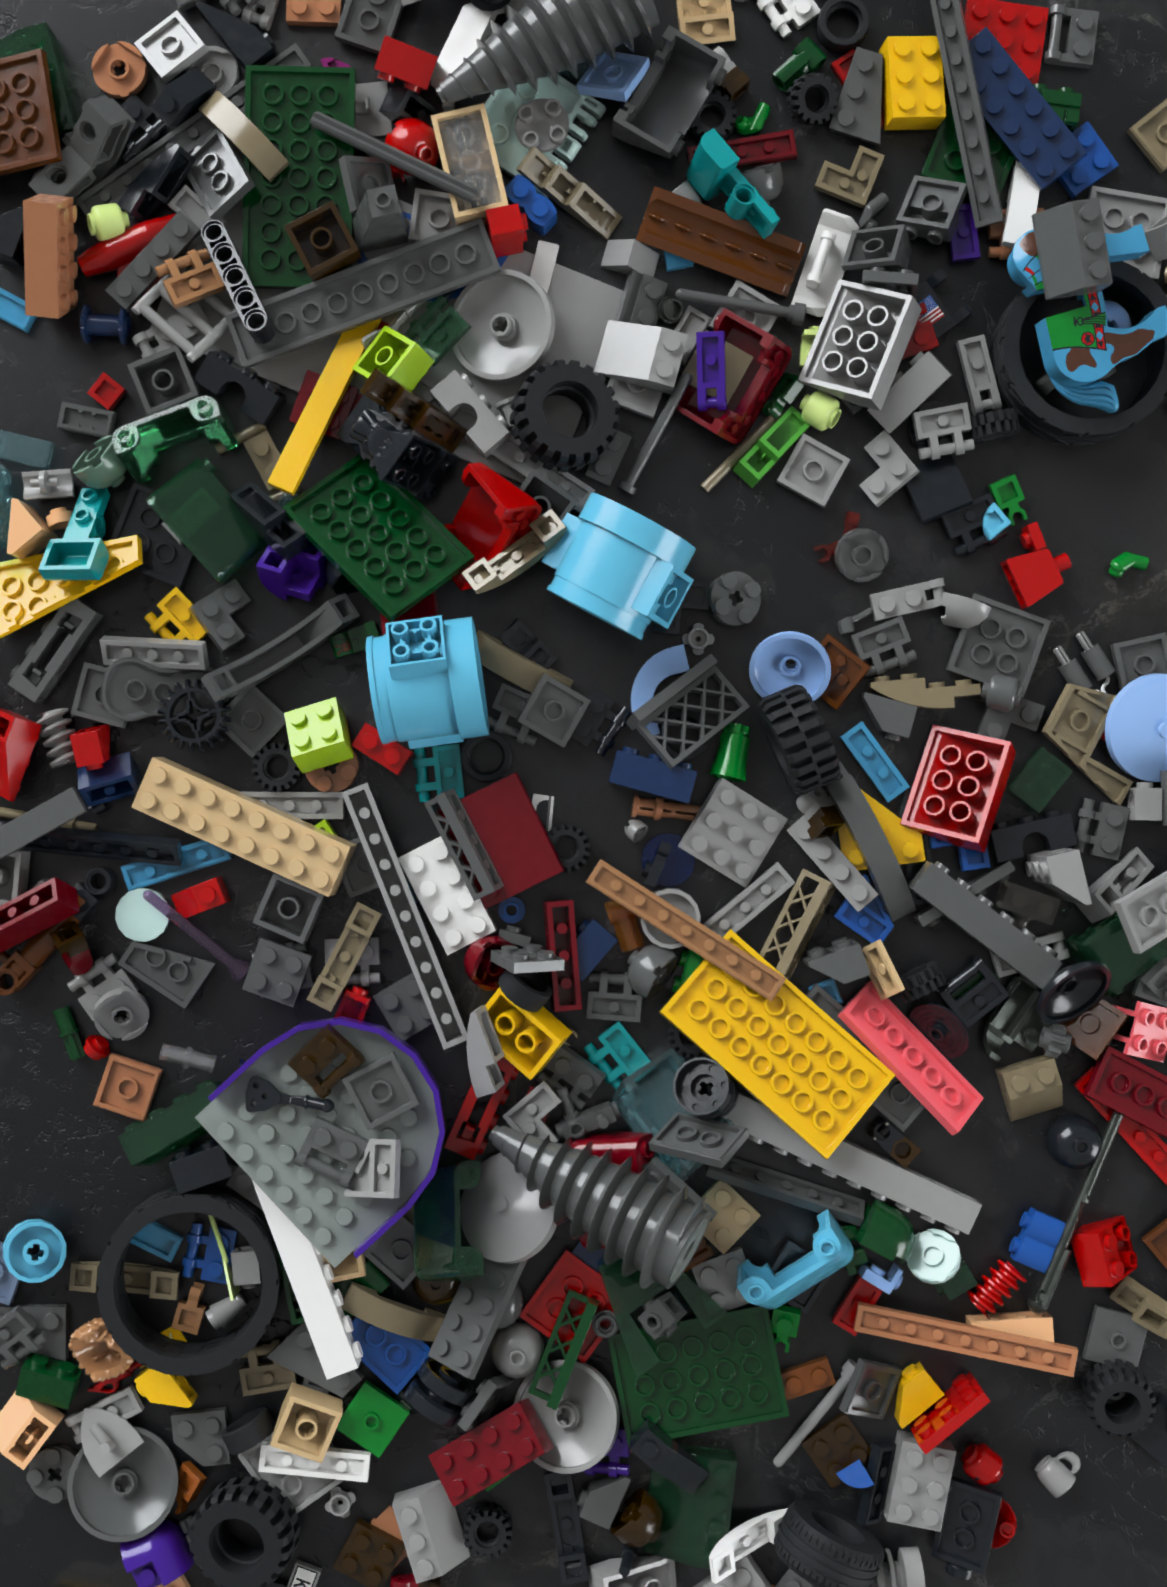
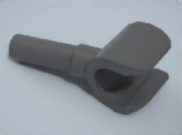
M868 608L857 615L839 620V633L842 635L854 632L853 623L873 614L872 609Z

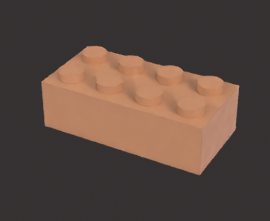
M38 194L23 200L25 315L59 319L74 310L78 304V291L74 290V279L78 275L77 262H74V251H76L78 244L77 235L74 234L77 207L73 205V197Z

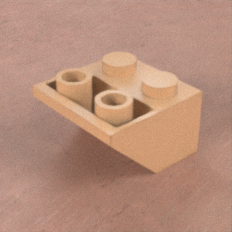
M14 1393L0 1412L1 1454L24 1470L65 1417V1414L52 1405L17 1396Z

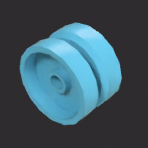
M27 1219L16 1224L7 1233L3 1243V1259L9 1272L18 1280L27 1283L43 1282L53 1277L62 1268L66 1258V1242L62 1233L51 1222L42 1219ZM34 1244L38 1245L39 1252L31 1255L28 1249L33 1248Z

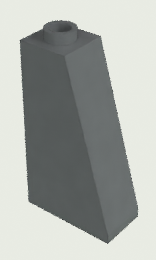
M395 185L366 190L352 221L353 240L360 253L408 243L406 223Z

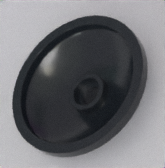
M1083 961L1063 968L1047 982L1040 993L1037 1003L1038 1015L1046 1023L1060 1024L1084 1014L1106 993L1111 982L1110 970L1104 963L1098 961Z

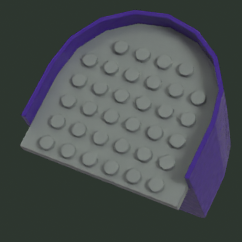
M343 1016L302 1022L264 1045L207 1097L211 1103L195 1117L334 1268L353 1251V1255L358 1258L410 1210L436 1173L445 1135V1122L439 1085L419 1052L382 1025ZM329 1023L360 1051L365 1058V1061L358 1068L354 1067L345 1076L395 1052L420 1104L367 1130L342 1079L331 1088V1093L325 1098V1100H332L335 1104L334 1110L328 1113L311 1108L304 1109L294 1104H278L266 1111L248 1112L246 1110L245 1092L250 1078L257 1075L270 1081L280 1092L295 1096L310 1095V1097L320 1098L316 1095L313 1088L287 1064L302 1047ZM341 1052L318 1076L323 1080L326 1079L347 1059L346 1056ZM264 1093V1098L267 1099L268 1095ZM253 1100L252 1104L256 1106V1101ZM320 1116L367 1140L375 1138L401 1139L399 1198L344 1197L345 1188L339 1186V1182L304 1165L302 1167L295 1165L294 1162L316 1117ZM311 1148L308 1154L343 1172L347 1167V1164L314 1148ZM356 1172L353 1173L347 1187L351 1186Z

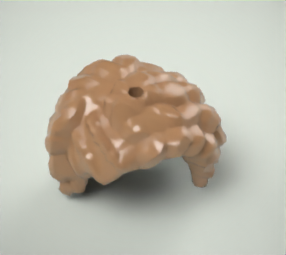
M102 1317L94 1318L92 1321L84 1323L71 1334L68 1345L70 1351H73V1358H76L79 1362V1368H85L86 1375H90V1379L94 1383L104 1382L105 1379L117 1378L119 1374L123 1375L125 1370H128L134 1362L133 1358L124 1353L111 1337L112 1334L108 1332Z

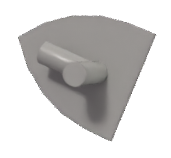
M84 1408L81 1421V1442L88 1462L100 1478L141 1445L144 1440L126 1419L116 1413L104 1409Z

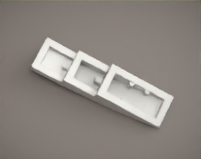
M1014 159L1006 200L1007 208L1003 223L1005 226L1001 246L1013 248L1015 242L1023 234L1034 229L1031 216L1037 211L1040 192L1038 186L1016 159Z

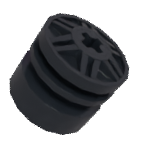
M698 1057L683 1063L676 1071L673 1080V1094L678 1105L686 1112L697 1117L718 1120L728 1115L736 1106L739 1097V1084L717 1061L706 1057ZM708 1085L712 1087L711 1092L713 1094L711 1096L706 1094L708 1092L706 1089Z

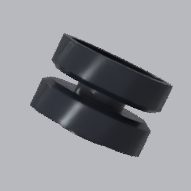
M431 1357L426 1358L418 1370L419 1378L412 1379L404 1395L412 1407L420 1414L441 1426L452 1427L461 1416L462 1409L460 1406H466L475 1394V1388L465 1376Z

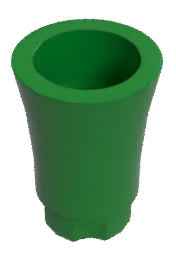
M730 723L724 728L709 776L718 779L722 777L732 782H746L750 727Z

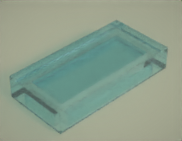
M0 430V459L46 470L49 469L54 448L53 442Z

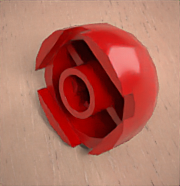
M407 117L397 121L394 124L396 127L392 132H388L385 143L435 167L440 154L434 129L418 118ZM393 166L396 170H398L399 172H401V173H403V174H405V175L414 176V175H412V174H410V173H408V172H405V171H403V170H401V169H399V168Z

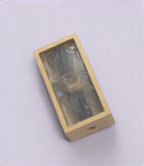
M477 104L431 115L443 171L478 187L480 191V196L474 204L449 193L456 226L482 217L485 226L487 209L509 205L485 104Z

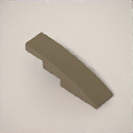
M536 147L530 148L516 169L557 205L605 240H608L622 219V216L584 182H578L561 165H555Z

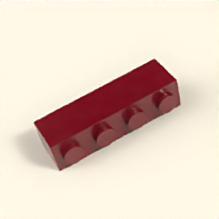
M54 877L1 905L0 953L80 912L77 889Z
M574 900L543 901L546 950L554 951L556 956L565 960L564 971L548 972L549 982L552 987V995L550 997L551 1010L554 1012L582 1010Z

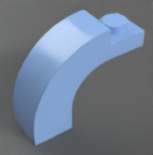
M684 644L658 652L642 666L631 690L630 706L632 713L653 698L657 686L663 680L675 675L684 674L690 670ZM651 722L646 726L652 735L660 734L658 723Z

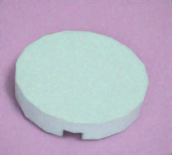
M138 888L126 893L120 899L115 913L118 929L125 937L139 942H147L159 937L166 931L171 918V910L165 897L151 888Z
M926 1229L927 1231L914 1235L912 1249L906 1259L907 1265L913 1275L924 1283H944L951 1279L960 1267V1248L954 1238L944 1230Z

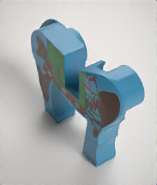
M1142 224L1133 226L1121 233H1105L1110 263L1138 259L1150 251ZM1034 229L1023 234L1015 242L1007 260L1008 273L1016 284L1026 287L1022 290L1026 298L1044 293ZM1102 291L1076 296L1077 301L1082 300L1084 307L1046 317L1035 324L1044 368L1056 390L1066 399L1078 405L1097 408L1107 413H1114L1119 409V400L1115 386L1096 380L1107 375L1118 363L1129 360L1138 355L1149 344L1167 336V308L1165 305L1154 309L1146 314L1136 326L1112 328L1107 327V315Z

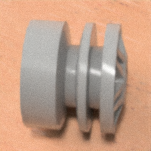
M917 1546L899 1547L897 1561L893 1560L890 1549L884 1548V1560L872 1587H926L922 1558Z

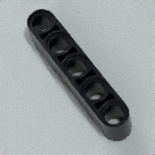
M218 220L207 221L201 228V236L245 328L255 342L259 344L270 342L275 336L274 325L231 236L222 222ZM263 324L260 328L255 329L258 325Z

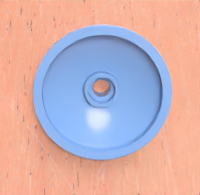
M793 631L780 632L767 637L755 648L750 659L749 676L755 691L762 698L796 684L802 685L807 690V693L810 694L812 700L815 701L824 693L829 684L831 662L825 648L811 636ZM792 659L795 663L790 665L786 661Z

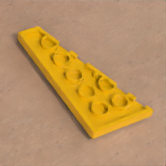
M138 535L103 541L109 552V559L100 580L46 581L38 571L44 553L24 557L23 559L18 558L0 562V639L142 565V539Z

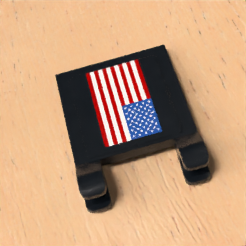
M939 269L918 285L916 298L918 304L924 302L927 308V313L919 315V323L931 320L937 339L964 321L972 313L969 305L965 304L950 315L933 291L947 277L943 269Z

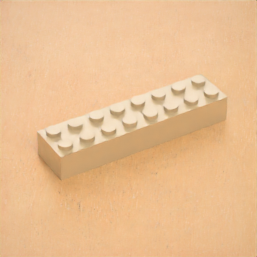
M152 757L131 806L140 812L327 897L337 893L357 847V844L331 834L253 797L242 794L240 791L165 757Z

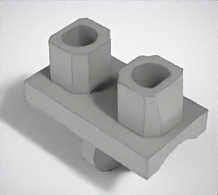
M71 468L22 472L23 498L26 501L75 497L73 470Z

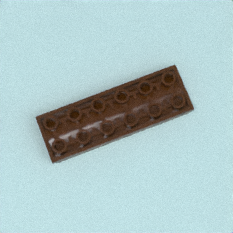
M654 186L636 240L784 297H787L807 246L805 243L774 231L770 236L763 239L748 221L743 219L734 220L727 213Z

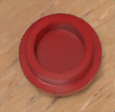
M90 1035L86 1039L84 1051L91 1059L99 1061L110 1054L109 1042L104 1037Z

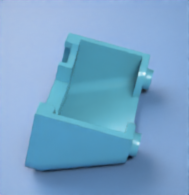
M829 1209L817 1215L819 1228L813 1234V1250L774 1274L768 1263L763 1266H755L747 1259L737 1265L736 1287L748 1303L766 1309H776L846 1266L852 1260L853 1246Z

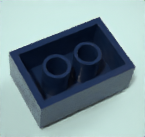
M625 746L622 751H616L608 779L609 783L689 804L697 771L692 770L693 765L680 762L670 769L659 755L650 753L648 758L638 756L640 750Z

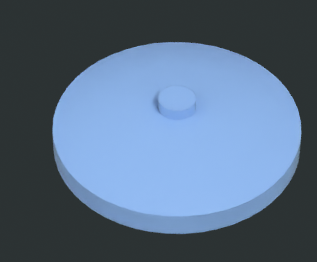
M1164 673L1147 674L1128 683L1114 698L1105 721V741L1113 761L1130 776L1149 782H1161L1160 771H1167V674Z

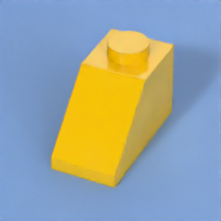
M920 1361L915 1365L907 1366L902 1371V1376H900L898 1381L894 1416L902 1429L945 1395Z
M146 1367L140 1371L134 1380L139 1394L146 1397L150 1403L189 1408L198 1397V1394L187 1379L181 1375L164 1374Z

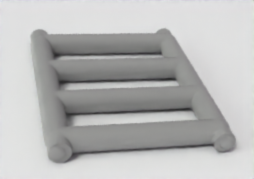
M199 243L193 249L198 251L206 247L202 243ZM210 257V259L202 261L203 265L211 263L213 259ZM191 266L179 270L180 273L187 272ZM168 274L163 276L144 294L131 310L136 315L142 314L181 348L187 354L186 358L188 361L193 363L229 329L225 315L237 310L235 307L230 309L215 294L204 298L209 305L224 317L213 328L188 305L176 309L205 335L194 346L150 307L159 296L173 306L163 286V280L171 278Z

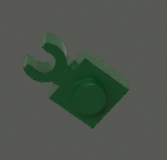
M786 372L783 374L770 394L772 398L766 401L761 410L767 417L771 415L774 419H777L783 412L784 405H790L798 398L805 385L798 381L799 376Z

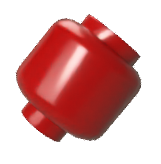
M985 1443L971 1444L966 1448L961 1458L964 1472L981 1486L997 1483L1003 1475V1460L1000 1455Z

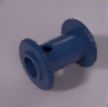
M84 305L80 314L82 340L89 344L93 336H114L120 338L122 345H127L131 336L129 311L127 312L121 307L119 315L94 314L89 305Z

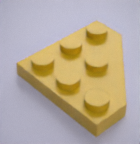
M861 790L875 814L899 865L926 861L922 834L901 826V819ZM844 823L838 829L841 852L857 870H865L867 867Z

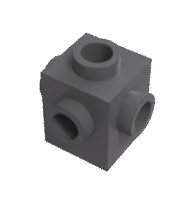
M669 1291L657 1299L652 1297L642 1306L645 1311L637 1319L642 1324L645 1332L656 1340L662 1335H665L666 1338L671 1336L679 1328L676 1323L687 1312Z

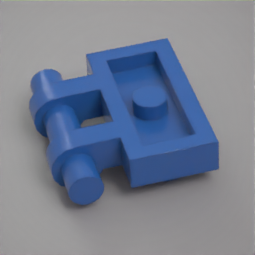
M193 1221L191 1231L187 1234L186 1241L189 1243L187 1253L182 1259L181 1265L184 1266L182 1276L187 1278L193 1277L194 1268L197 1267L202 1268L201 1280L227 1284L222 1256L212 1226L210 1227L209 1234L202 1233L203 1223ZM217 1225L229 1259L228 1264L232 1268L231 1252L236 1247L239 1231L232 1227ZM199 1244L207 1245L205 1257L197 1256Z

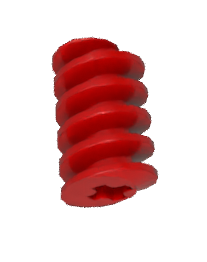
M999 1259L996 1261L1000 1268L999 1270L992 1267L989 1268L992 1275L991 1278L985 1275L981 1276L984 1285L974 1283L976 1293L970 1290L966 1291L968 1298L987 1318L986 1310L993 1314L997 1312L993 1303L1000 1306L1004 1305L1001 1295L1011 1298L1012 1294L1009 1288L1017 1291L1020 1289L1017 1280L1024 1283L1027 1282L1024 1276L1008 1260L1007 1262Z

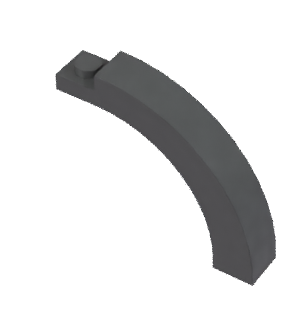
M346 593L326 601L311 615L276 639L226 666L205 674L201 681L215 702L226 697H234L300 660L327 642L330 637L338 634L350 625L360 614Z
M840 761V776L836 781L823 787L833 801L863 858L884 910L891 921L894 922L916 911L910 889L896 856L869 803L853 776L847 772Z

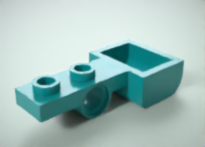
M713 128L702 136L686 171L687 180L706 201L724 192L728 197L725 204L727 215L734 220L746 218L760 236L765 239L773 233L780 218L775 210L759 195L757 189L736 168L740 158Z
M107 488L81 489L63 538L50 539L38 569L44 580H100L109 559V552L101 539L106 532V523L103 515L111 496Z

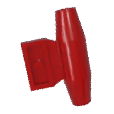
M177 213L142 221L126 228L125 232L119 236L99 241L77 256L84 275L91 277L117 270L118 277ZM160 277V278L147 290V292H148L162 277Z

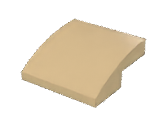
M676 0L679 31L703 45L736 40L731 0Z
M881 939L864 947L862 951L871 974L869 977L881 1001L905 990Z

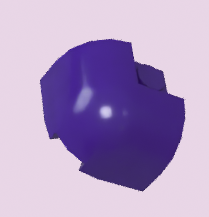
M307 538L308 547L286 562L268 545L256 564L261 583L268 591L287 601L290 596L310 602L317 589H323L327 582L325 574L327 558Z
M164 1520L149 1534L133 1541L120 1542L121 1557L127 1573H132L138 1587H156L160 1584L165 1586L182 1576L195 1563L193 1560L195 1555L190 1551L189 1543L185 1537L186 1533L184 1534L180 1524L177 1525L170 1520Z

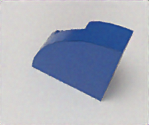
M860 1459L836 1473L844 1483L851 1487L869 1488L875 1485Z

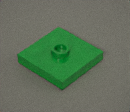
M365 1380L343 1412L337 1430L380 1458L409 1415L410 1409Z

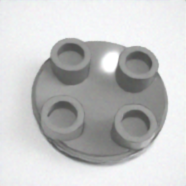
M535 99L519 107L515 121L516 135L521 144L530 150L531 147H536L542 153L550 152L558 148L568 135V115L556 99Z

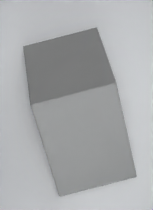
M636 239L608 240L601 268L626 275L634 269L640 274L654 277L660 254Z

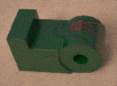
M373 620L330 637L329 641L335 659L365 652L366 638L368 636H381L377 623Z

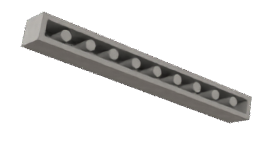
M368 783L341 792L443 1049L445 1050L467 1041L466 1029Z
M739 1091V1097L733 1110L728 1115L720 1118L724 1123L748 1128V1139L762 1145L763 1141L772 1144V1149L782 1155L787 1156L789 1152L798 1156L797 1161L808 1167H811L812 1164L822 1167L821 1172L832 1178H836L837 1175L846 1178V1183L856 1189L861 1190L863 1186L872 1190L870 1194L882 1201H885L886 1198L896 1201L895 1206L906 1212H910L911 1209L920 1212L919 1217L934 1224L936 1220L944 1223V1228L956 1235H959L960 1231L969 1235L982 1207V1204L977 1199L914 1170L905 1169L901 1164L846 1139L839 1144L828 1159H824L755 1097Z

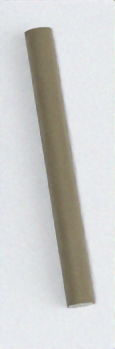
M781 413L777 419H774L771 415L767 417L700 485L701 488L708 493L752 449L783 414Z

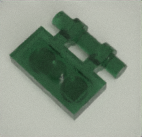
M440 295L435 301L431 300L426 306L427 310L418 319L415 318L409 324L411 327L404 334L411 340H414L418 335L420 336L416 343L435 361L432 364L434 367L471 328L470 324L454 307L449 306L443 312L442 309L449 302L443 295ZM436 318V322L427 330L426 326Z

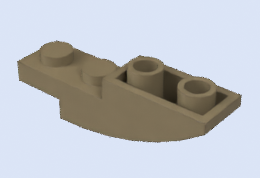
M917 673L900 675L901 680L891 681L890 676L873 677L874 682L867 684V690L878 696L917 706L921 709L955 708L954 698L981 694L980 684H972V679L955 681L956 686L946 687L945 682L928 683L929 688H926L925 678H917Z
M1127 1275L1112 1289L1109 1298L1133 1313L1131 1320L1156 1335L1167 1339V1301Z

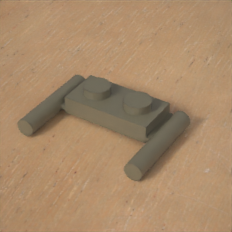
M258 422L214 445L219 455L243 443L270 492V497L275 502L280 503L292 496L269 486L267 483L281 454L265 425Z

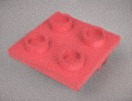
M1137 1001L1135 1010L1113 1005L1123 1013L1135 1017L1130 1037L1116 1034L1113 1038L1126 1043L1123 1053L1163 1063L1167 1053V1008Z

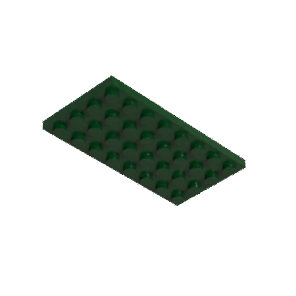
M246 65L245 116L290 163L270 183L244 155V166L256 186L243 197L242 261L255 288L296 289L313 282L284 226L328 202L334 201L353 238L352 221L354 214H350L338 159L344 155L355 156V147L314 128L310 120L314 112L319 111L355 128V68ZM353 264L350 265V266H348V267H346V268H344V269H342V270H345V269H348V268H350V267H353Z

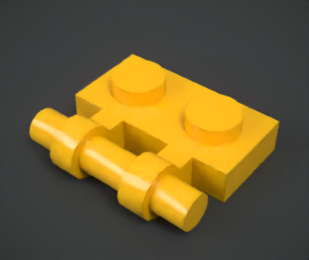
M175 587L157 604V607L163 612L159 618L153 612L148 613L144 617L150 625V630L154 634H159L163 639L186 640L188 638L189 640L201 641L207 635L189 610L193 603L178 587ZM170 621L180 630L176 635L166 627Z

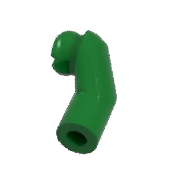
M760 102L754 116H744L743 118L741 115L737 117L735 122L736 131L742 135L759 132L764 126L771 107L766 103Z
M1124 552L1112 559L1109 573L1111 576L1119 578L1130 567L1146 570L1149 557Z

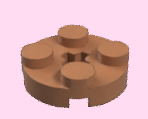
M117 41L118 44L110 46L106 44L99 48L92 60V71L94 80L103 93L109 97L126 101L133 93L136 95L142 90L147 81L149 68L141 52L135 46L124 41ZM125 65L124 69L126 72L123 75L116 76L114 68Z
M353 749L354 758L339 762V765L336 767L337 772L333 774L330 770L326 771L324 767L305 773L308 781L322 792H341L346 790L355 781L359 770V760L356 752Z

